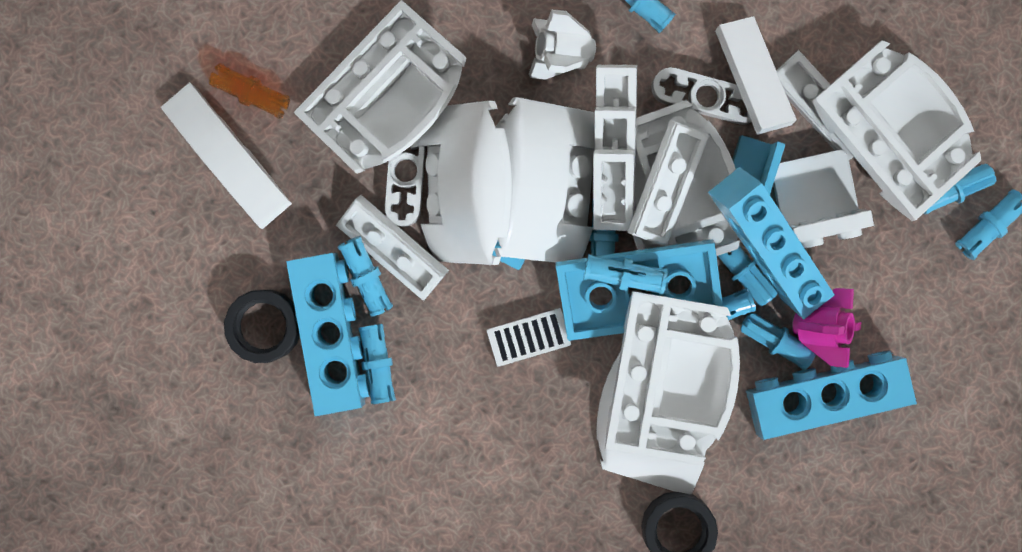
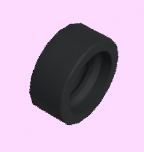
M271 289L253 290L239 296L228 308L224 319V336L230 348L241 359L253 363H270L288 355L297 345L300 338L294 302L285 294ZM259 303L275 306L282 312L286 320V331L283 339L277 345L268 349H259L251 346L244 339L241 332V320L244 313L250 307Z
M674 491L664 493L650 503L644 512L641 525L643 539L650 552H674L662 546L658 540L656 529L661 516L668 510L677 507L687 508L694 512L700 519L702 526L700 540L693 548L684 552H712L715 549L718 537L716 519L702 500L693 494Z

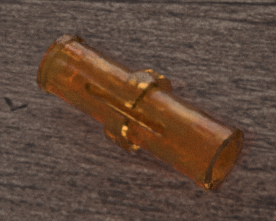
M222 63L215 66L214 69L219 74L211 73L209 78L210 86L237 97L238 101L247 107L253 105L274 115L278 119L283 117L285 112L281 108L287 110L290 96L283 95L261 84V80L253 75L246 77Z

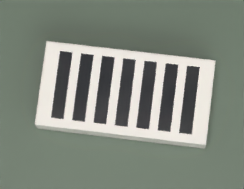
M561 308L487 329L497 367L571 345V342L567 339Z

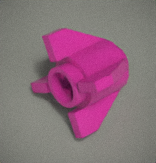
M835 288L832 290L835 295L805 319H802L795 313L793 332L795 335H798L799 341L830 366L848 368L850 348L840 346L852 342L854 331L861 330L862 322H855L853 313L845 312L844 310L853 309L854 289Z

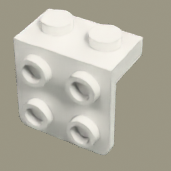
M835 150L779 164L773 183L777 206L804 248L824 244L823 237L836 234L839 240L858 237L862 235V228L874 226L871 210L858 208L846 151Z

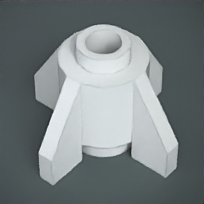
M551 9L548 20L533 19L532 27L535 36H537L535 44L536 58H534L529 71L530 78L545 80L574 69H585L588 62L593 61L596 53L595 40L591 38L590 32L567 11Z

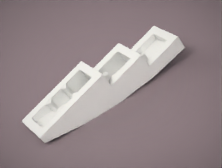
M597 65L593 230L628 231L634 216L637 65Z
M190 82L160 107L202 161L261 229L292 204L251 151L242 144L227 123L213 110L198 89Z

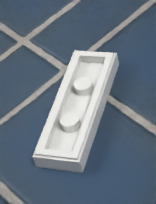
M754 16L720 24L715 32L756 134L791 126L797 119Z
M798 50L776 70L787 98L834 151H846L850 160L854 156L835 133L829 134L812 102L830 83Z
M669 121L627 233L662 246L668 245L708 141V134L678 122Z
M362 195L352 202L336 224L351 239L361 236L367 253L423 301L449 271Z

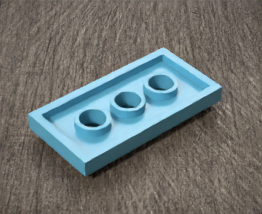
M713 239L595 256L622 262L624 258L633 259V264L668 269L664 294L651 292L650 294L723 306L716 248ZM587 258L556 262L568 341L624 333L623 327L631 298L628 292L630 287H628L627 291L618 289L619 285L583 280ZM678 275L685 276L691 281L689 289L682 294H675L668 289L669 281ZM597 287H605L611 291L612 298L605 305H597L589 297L591 291Z

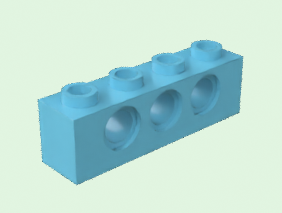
M739 167L708 192L760 270L777 290L780 299L802 319L808 317L835 295L762 182Z
M329 253L286 261L314 415L320 416L362 408L366 404L365 398L370 397V389L367 375H360L358 359H363V349L360 337H353L350 321L356 320V311L353 299L346 298L343 283L349 282V273L345 259L339 260L338 253ZM322 283L328 285L333 292L332 301L327 306L317 303L314 297L315 289ZM326 322L334 323L340 330V337L335 344L328 343L322 338L321 329ZM332 361H340L346 366L347 376L344 381H335L330 377L328 367Z
M882 351L868 355L869 362L854 365V361L849 360L848 368L830 366V371L818 374L816 369L812 368L792 373L793 379L779 382L778 377L756 381V388L746 390L756 435L766 440L917 404L907 359L895 355L892 356L891 351ZM870 374L873 378V388L870 392L862 394L859 387L860 381L864 376ZM833 383L836 387V396L831 402L824 403L821 397L822 390L827 384ZM796 392L799 397V404L795 410L786 412L783 407L784 398L789 393Z

